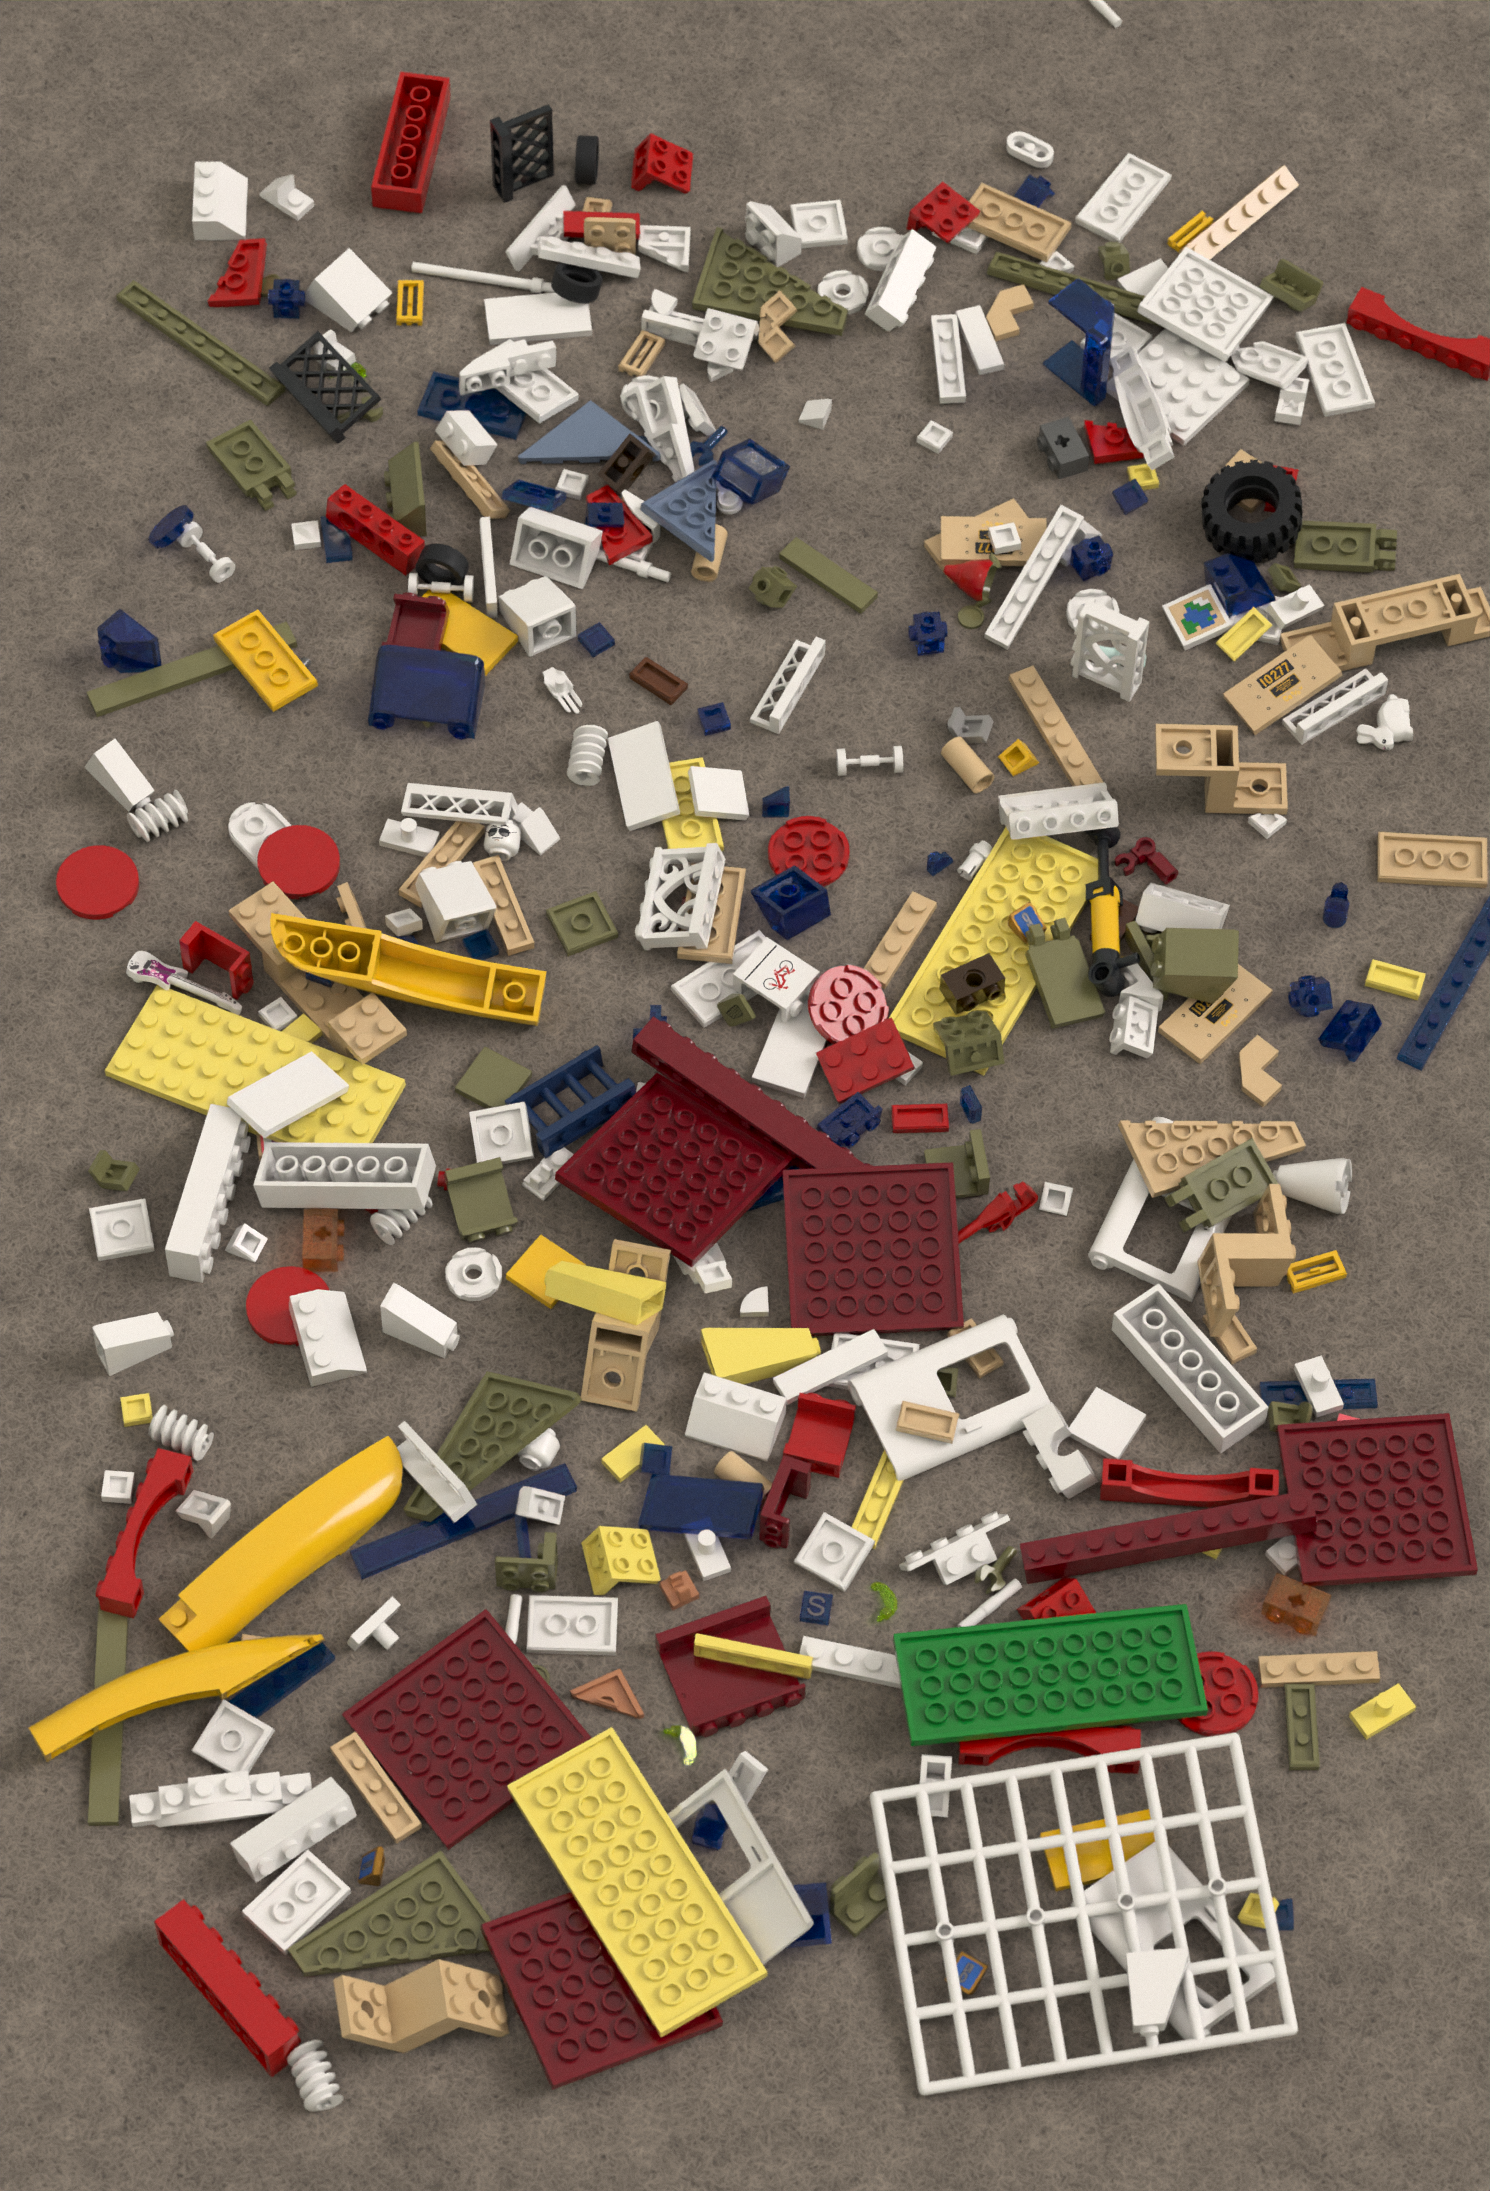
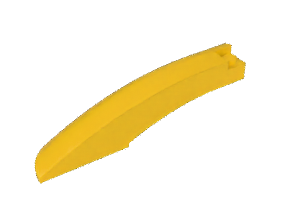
M271 913L270 929L276 948L284 959L302 971L356 989L413 1004L472 1016L538 1026L547 971L458 956L382 934V931Z
M386 1436L342 1463L296 1495L251 1530L178 1595L180 1600L159 1618L164 1627L188 1652L228 1643L248 1623L288 1590L337 1555H342L388 1513L400 1494L403 1462L398 1448L392 1439Z
M322 1634L275 1636L230 1642L182 1653L120 1676L76 1699L28 1729L46 1762L95 1733L136 1715L190 1700L219 1696L221 1701L225 1700L322 1643L325 1639Z

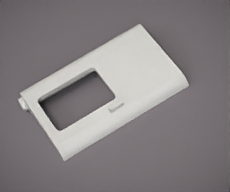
M1154 1117L1152 1119L1156 1123H1173V1121L1164 1117ZM1133 1159L1088 1253V1257L1092 1265L1098 1269L1105 1270L1115 1266L1153 1285L1159 1283L1165 1291L1192 1302L1201 1284L1197 1261L1212 1234L1225 1232L1232 1215L1210 1228L1208 1226L1203 1227L1202 1223L1196 1225L1181 1260L1172 1274L1125 1253L1123 1246L1149 1194V1190ZM1173 1192L1163 1194L1162 1196L1166 1197L1172 1194ZM1187 1198L1179 1202V1204L1193 1210Z
M724 1769L668 1813V1816L677 1829L713 1800L716 1802L751 1865L748 1872L718 1895L764 1965L808 1931L813 1925V1920L728 1771Z
M1154 1842L1125 1862L1130 1892L1135 1897L1165 1892L1156 1843ZM1169 1847L1177 1890L1203 1886ZM1114 1870L1084 1891L1086 1905L1118 1899L1119 1894ZM1209 1897L1179 1902L1183 1925L1192 1919L1200 1920L1222 1946L1214 1902ZM1164 1904L1135 1910L1141 1951L1154 1950L1153 1947L1172 1934L1168 1906ZM1119 1912L1090 1916L1089 1923L1092 1933L1127 1972L1126 1953L1129 1952L1123 1916ZM1229 1916L1236 1955L1260 1952ZM1271 1963L1240 1967L1249 1978V1981L1242 1985L1245 2002L1276 1981ZM1181 1982L1168 2022L1184 2040H1189L1193 2038ZM1231 1994L1209 2009L1202 2007L1199 2003L1205 2037L1211 2036L1209 2030L1213 2025L1235 2011Z

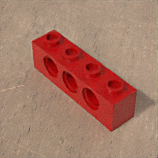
M346 484L327 498L326 519L405 576L416 567L417 560L425 545V541Z

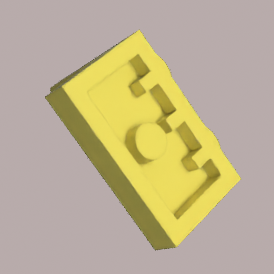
M599 1526L582 1542L594 1595H605L618 1582L657 1584L661 1580L647 1529Z

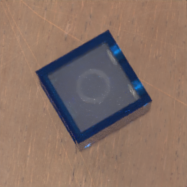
M749 438L722 451L712 478L718 481L723 488L737 494L743 502L754 505L780 491L790 466Z

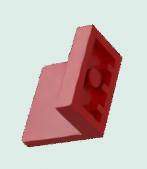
M650 133L635 148L631 188L641 191L647 184L649 185L653 180H657L687 194L690 191L693 153Z
M942 181L910 210L906 229L909 231L913 229L917 232L920 228L925 229L927 227L943 241L949 243L979 216L980 210Z
M1061 1578L1017 1609L1019 1615L1024 1620L1096 1613L1076 1578Z

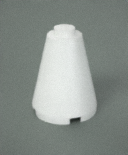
M1337 1158L1280 1165L1278 1170H1274L1273 1175L1281 1186L1282 1195L1336 1214H1344L1346 1212L1350 1198L1348 1181L1352 1182V1164L1350 1159Z

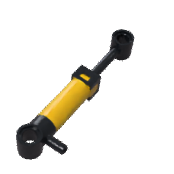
M1117 827L1085 831L1097 845L1098 880L1086 884V900L1091 905L1092 966L1089 970L1088 978L1106 997L1118 995L1125 986V979L1120 973V968L1140 963L1141 960L1137 952L1120 957L1118 907L1123 906V891L1109 877L1108 849L1114 847L1120 839L1121 833Z

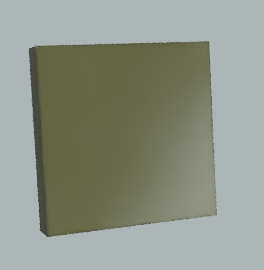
M597 891L546 909V915L567 956L618 938V932Z
M484 1047L455 1086V1093L486 1109L504 1106L506 1099L514 1093L523 1090L532 1077V1071Z

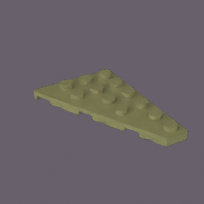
M716 227L692 301V309L707 312L709 308L760 321L761 306L780 290L797 308V312L783 323V326L842 336L848 318V310L832 302L826 295H819L811 289L809 284L797 276L789 274L781 266L779 268L767 261L766 256L752 247L746 246L738 238L736 240L723 232V228Z
M487 1371L436 1455L465 1484L468 1491H471L579 1405L582 1399L577 1392ZM419 1484L403 1509L408 1517L432 1522L444 1512Z
M440 1850L298 1941L287 1950L304 1977L487 1952L490 1950L480 1929L481 1924L492 1920Z

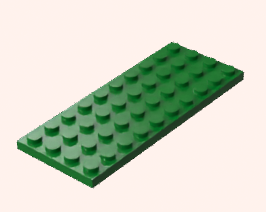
M1187 1604L893 1634V1644L911 1747L1207 1716L1208 1713Z

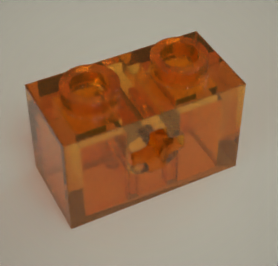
M304 1209L303 1268L312 1272H338V1262L344 1261V1245L339 1244V1237H344L345 1222L344 1219H339L338 1209Z
M1276 1573L1264 1599L1261 1614L1265 1615L1273 1623H1285L1292 1626L1300 1634L1316 1636L1328 1610L1332 1595Z

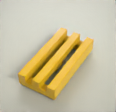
M1201 211L1169 237L1167 245L1177 252L1180 251L1182 247L1213 223V218L1210 216L1206 218V213Z
M398 280L397 325L407 323V325L412 326V323H417V326H422L424 280ZM403 287H408L407 316H402ZM414 287H418L417 316H413Z
M1334 1250L1291 1263L1286 1276L1294 1294L1346 1278L1347 1273L1337 1251ZM1331 1260H1334L1335 1262L1333 1264L1326 1265L1323 1267H1316L1310 1269V1271L1303 1272L1297 1275L1293 1274V1272L1312 1267L1318 1264H1322Z

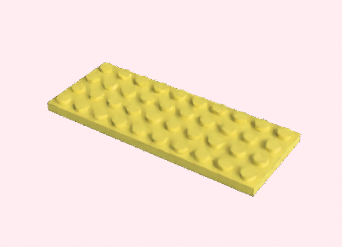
M1005 827L889 1017H892L901 1038L946 1058L945 1046L935 1032L933 1023L941 1021L945 1017H959L967 1015L971 1011L979 1010L988 1013L1001 1033L1003 1045L1037 988L1025 953L1029 950V944H1025L1008 926L1009 915L1026 903L1031 902L1047 927V930L1044 932L1045 942L1054 940L1050 927L1054 925V921L1057 919L1066 918L1071 931L1087 904L1086 884L1098 880V859L1048 836L1013 840L1008 829ZM990 953L1005 976L1004 993L995 1000H987L978 1004L970 1011H962L955 1014L939 989L941 974ZM989 1067L975 1070V1072L984 1076Z
M156 985L105 1069L106 1076L207 1115L210 1104L230 1107L227 1105L229 1096L312 1051L349 1084L348 1092L266 1137L276 1142L373 1143L406 1086L405 1079L366 1064L361 1065L359 1061L172 989L164 990L159 985ZM249 1125L248 1132L260 1135Z
M612 1727L507 1785L508 1791L661 2037L768 1976L767 1970Z

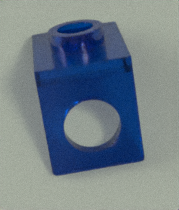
M587 503L585 525L590 527H624L623 503Z

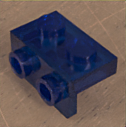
M1346 1000L1318 1040L1323 1047L1344 1051L1348 1060L1355 1062L1379 1030L1382 1022L1373 1004Z
M857 1092L818 1123L816 1129L826 1133L838 1146H847L850 1149L860 1140L861 1134L866 1130L868 1132L873 1131L881 1123L880 1117L883 1109L879 1105L874 1108Z

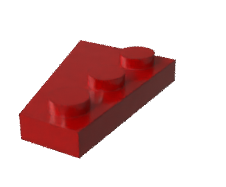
M265 238L243 239L238 242L228 261L229 267L225 275L220 277L215 294H211L207 301L209 307L260 305L267 249Z
M1084 420V430L1094 464L1145 458L1144 454L1136 449L1127 428L1117 427V423L1108 422L1107 426L1093 425V421Z
M608 484L586 496V503L596 529L603 531L601 545L609 566L653 542L652 534Z

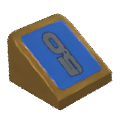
M1031 902L1026 903L1009 915L1008 926L1025 944L1028 943L1025 932L1029 931L1030 925L1040 923L1043 931L1047 930Z
M376 1847L362 1856L358 1876L359 1884L381 1885L385 1863L383 1847Z
M961 1951L956 1959L961 1991L972 1995L976 1992L989 1966Z

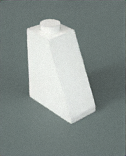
M116 739L96 751L85 765V769L128 812L135 807L144 808L147 803L151 802L149 797L155 790Z
M395 1283L392 1284L380 1305L383 1333L442 1358L446 1357L449 1350L454 1351L460 1338L457 1334V1323Z
M158 1312L98 1324L92 1327L97 1354L109 1376L172 1348L171 1337L174 1336V1332L168 1320L162 1321Z
M1188 1947L1126 1953L1133 2033H1140L1141 2036L1148 2037L1158 2035L1159 2031L1165 2030L1188 1963Z

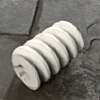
M584 725L574 731L569 767L567 768V776L574 783L593 786L600 781L598 776L602 773L601 766L603 765L602 758L605 755V740L608 738V732L604 728L596 725Z
M175 789L173 796L167 793L164 795V801L161 798H157L154 801V805L151 803L145 805V811L142 808H137L135 815L128 813L127 819L135 835L149 842L150 832L156 837L160 836L158 829L160 827L166 833L169 832V822L176 828L179 826L177 820L179 817L187 823L188 810L181 794Z
M428 1196L425 1207L431 1208L433 1204ZM378 1209V1213L376 1212L371 1215L370 1222L376 1234L386 1244L393 1245L395 1243L393 1236L397 1238L402 1237L403 1233L400 1228L405 1231L409 1230L410 1225L408 1221L416 1223L418 1218L415 1213L423 1216L425 1209Z
M161 1406L150 1423L148 1435L156 1442L161 1441L167 1447L172 1446V1449L175 1451L182 1450L184 1455H192V1458L197 1461L202 1460L214 1438L213 1432L209 1435L207 1434L208 1425L203 1424L197 1430V1420L193 1419L187 1425V1415L183 1414L179 1420H176V1410H172L167 1416V1406Z
M321 2040L306 2042L295 2048L287 2057L288 2064L292 2066V2075L296 2077V2085L300 2088V2096L305 2100L304 2107L306 2110L313 2112L333 2108L343 2101L342 2095L333 2096L339 2090V2085H329L335 2079V2074L325 2073L331 2068V2063L321 2062L327 2057V2052L324 2050L316 2051L323 2046Z

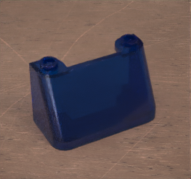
M398 645L380 646L376 657L368 726H374L377 729L383 730L392 727L395 718L447 724L448 731L455 738L475 739L485 690L483 660L470 654Z

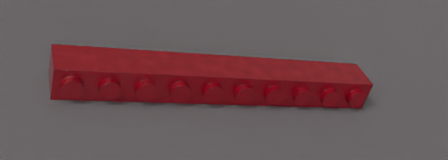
M653 1016L633 1039L631 1053L684 1090L793 1158L792 1166L795 1168L817 1169L872 1166L855 1158L849 1149L835 1144L826 1133L818 1132L812 1128L803 1117L792 1114L780 1101L772 1100L763 1093L759 1086L750 1084L742 1079L736 1070L722 1065L713 1054L702 1051L690 1038L682 1037L667 1022L660 1021Z
M1305 1490L1020 1543V1550L1027 1584L1313 1532L1317 1531V1522L1311 1491Z

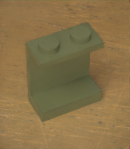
M501 1157L446 1170L444 1173L461 1241L468 1239L469 1243L478 1242L485 1239V1234L496 1232V1236L506 1235L513 1232L512 1228L517 1226V1217L513 1215L502 1174L503 1165Z

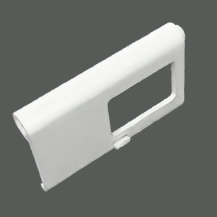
M1003 1314L848 1380L850 1394L858 1406L863 1405L894 1468L898 1481L910 1478L1026 1428L1022 1420L1050 1403L1016 1335L1017 1327L1012 1318H1007ZM1006 1344L1009 1347L1029 1387V1392L962 1420L958 1418L953 1444L896 1431L902 1401L956 1413L937 1376V1371L997 1345Z

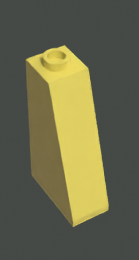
M561 1261L549 1268L544 1278L546 1285L545 1296L636 1326L663 1309L666 1282L565 1261Z
M809 1328L701 1329V1344L711 1375L740 1384L778 1376L821 1354L817 1338H812Z

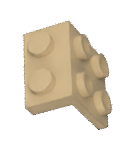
M587 217L584 219V244L590 247H605L610 251L619 253L629 252L636 255L635 220L629 218Z

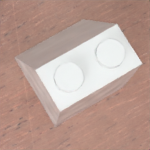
M349 248L313 280L302 296V299L352 333L357 327L361 330L371 322L372 318L370 316L375 311L380 314L389 305L387 300L392 292Z
M547 576L531 580L526 585L514 590H508L499 596V611L513 633L518 635V640L529 657L576 637V606Z
M455 861L446 867L439 869L429 867L419 873L415 886L436 943L488 930L496 911V905L471 861L464 863L462 861Z

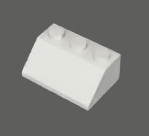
M195 162L192 215L194 240H243L246 237L248 178L222 162Z
M529 507L518 517L510 565L583 589L597 559L603 531Z
M1150 883L1142 894L1135 922L1141 926L1142 930L1150 933H1156L1157 930L1163 932L1166 928L1222 929L1230 905Z
M317 1289L290 1296L289 1311L311 1387L367 1373L345 1292Z
M704 1372L694 1397L685 1437L768 1462L786 1414L787 1398Z

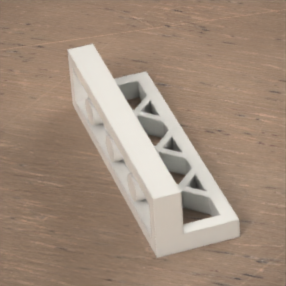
M650 306L649 310H644L641 317V331L645 330L661 338L696 346L704 319L672 311L668 316L655 312L653 307Z
M815 637L811 645L798 640L794 642L752 714L750 723L777 734L780 733L825 656V640ZM798 649L807 652L801 662H797L795 658ZM796 669L791 680L786 682L783 676L784 673ZM784 689L779 701L774 702L773 692ZM773 709L769 721L759 718L762 712Z
M1364 669L1283 718L1282 724L1302 745L1386 693L1388 679L1382 672L1373 677L1367 669ZM1363 679L1366 680V682L1355 688L1356 683ZM1340 693H1341V694H1345V695H1343V696H1341L1340 698H1338V699L1335 700V696H1336V695H1338V694H1340ZM1318 706H1323L1322 709L1314 713L1315 708H1317ZM1297 719H1304V720L1300 721L1299 723H1297V728H1296V726L1292 723L1293 721H1295V720H1297Z
M408 783L401 813L403 816L507 825L509 815H516L518 805L512 793ZM411 804L421 806L419 809L410 808ZM436 807L448 809L445 811H438ZM462 810H469V811H474V812H472L471 814H468V813H463ZM488 812H490V813H500V814H502V815H501V817H498V816H490V815L488 814Z
M404 1421L398 1427L407 1440L397 1447L402 1458L403 1468L455 1523L474 1508L477 1503L465 1484Z

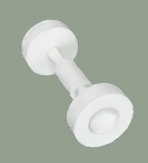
M196 522L187 523L179 530L177 541L183 547L195 544L197 546L196 550L205 560L213 563L209 575L215 582L220 583L229 578L235 570L234 562L228 557L217 561L215 559L216 555L204 542L200 543L199 541L203 533L202 528Z
M409 573L408 592L418 596V589H427L435 593L464 591V602H473L474 576L465 575L464 586L451 585L449 582L418 584V573Z
M893 746V757L879 758V755L860 756V759H846L845 748L836 749L838 776H846V765L860 764V767L879 766L880 763L893 762L894 773H903L902 746Z

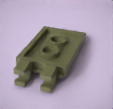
M251 419L206 442L209 452L246 497L250 496L251 499L256 497L258 503L265 511L274 507V503L270 500L273 496L269 489L278 485L280 491L287 499L297 495L295 489H293L295 482L291 479V467Z
M1302 521V528L1298 533L1295 544L1294 568L1350 572H1374V570L1378 571V569L1395 571L1396 551L1386 550H1396L1397 530H1376L1377 524Z
M1066 918L1054 921V925L1050 927L1054 940L1045 942V934L1041 924L1030 925L1029 931L1025 932L1029 944V950H1027L1025 956L1052 1029L1103 1017L1105 1010L1097 988L1088 978L1090 969L1079 940L1075 939L1074 935L1070 936V928Z
M1253 1138L1182 1177L1181 1182H1179L1181 1188L1164 1199L1169 1208L1186 1198L1188 1199L1195 1213L1178 1222L1183 1232H1186L1202 1223L1203 1227L1208 1226L1210 1228L1261 1199L1269 1184L1279 1183Z

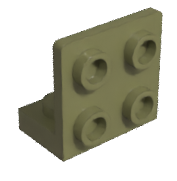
M971 1011L967 1015L945 1017L941 1021L933 1023L935 1032L945 1046L947 1067L951 1076L1005 1064L1001 1033L986 1011Z
M981 1129L970 1130L969 1141L964 1142V1145L926 1149L924 1151L926 1164L953 1162L956 1198L989 1194L990 1174Z
M545 1532L544 1543H538L537 1559L495 1557L497 1586L508 1591H515L519 1588H531L535 1592H547L549 1589L556 1590L558 1566L557 1533Z
M876 1852L868 1858L863 1856L854 1865L853 1871L847 1877L842 1875L831 1886L830 1914L854 1938L888 1909L884 1880L878 1875L879 1855Z

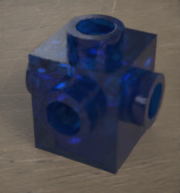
M274 279L273 290H268V305H273L274 318L300 319L301 306H305V291H301L300 280Z
M1099 535L1091 539H1084L1079 544L1071 547L1070 564L1082 581L1094 576H1101L1111 569L1112 548L1108 543H1104Z
M940 612L913 614L912 625L908 626L910 642H915L917 656L944 653L945 637H948L946 621H941Z
M1306 975L1299 977L1298 981L1290 982L1291 991L1288 992V1001L1290 1007L1294 1008L1300 1015L1314 1017L1320 1014L1319 1011L1333 1009L1330 982L1324 977Z

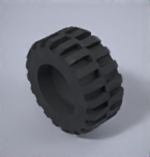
M1250 459L1248 463H1243V460L1235 462V466L1230 467L1227 465L1222 468L1221 474L1215 473L1211 477L1210 483L1205 486L1204 496L1201 501L1203 529L1205 530L1208 542L1213 543V548L1220 553L1223 550L1225 557L1231 560L1236 557L1238 562L1247 563V560H1254V563H1259L1264 558H1268V560L1276 558L1278 552L1283 554L1289 549V544L1292 545L1297 540L1298 533L1302 528L1303 518L1301 491L1299 486L1296 485V480L1290 474L1286 475V470L1281 466L1275 468L1272 462L1264 461V463H1258L1256 459ZM1245 499L1265 501L1276 509L1269 518L1257 523L1238 521L1228 513L1233 506Z

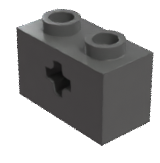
M1069 416L1040 425L1039 437L1036 438L1037 446L1040 452H1045L1048 467L1051 472L1055 471L1058 479L1088 471L1089 454Z

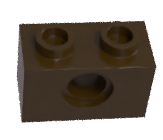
M629 433L597 475L622 494L624 490L628 491L656 453Z
M990 953L940 976L939 989L955 1014L962 1011H970L978 1004L987 1000H995L1004 993L1005 976Z

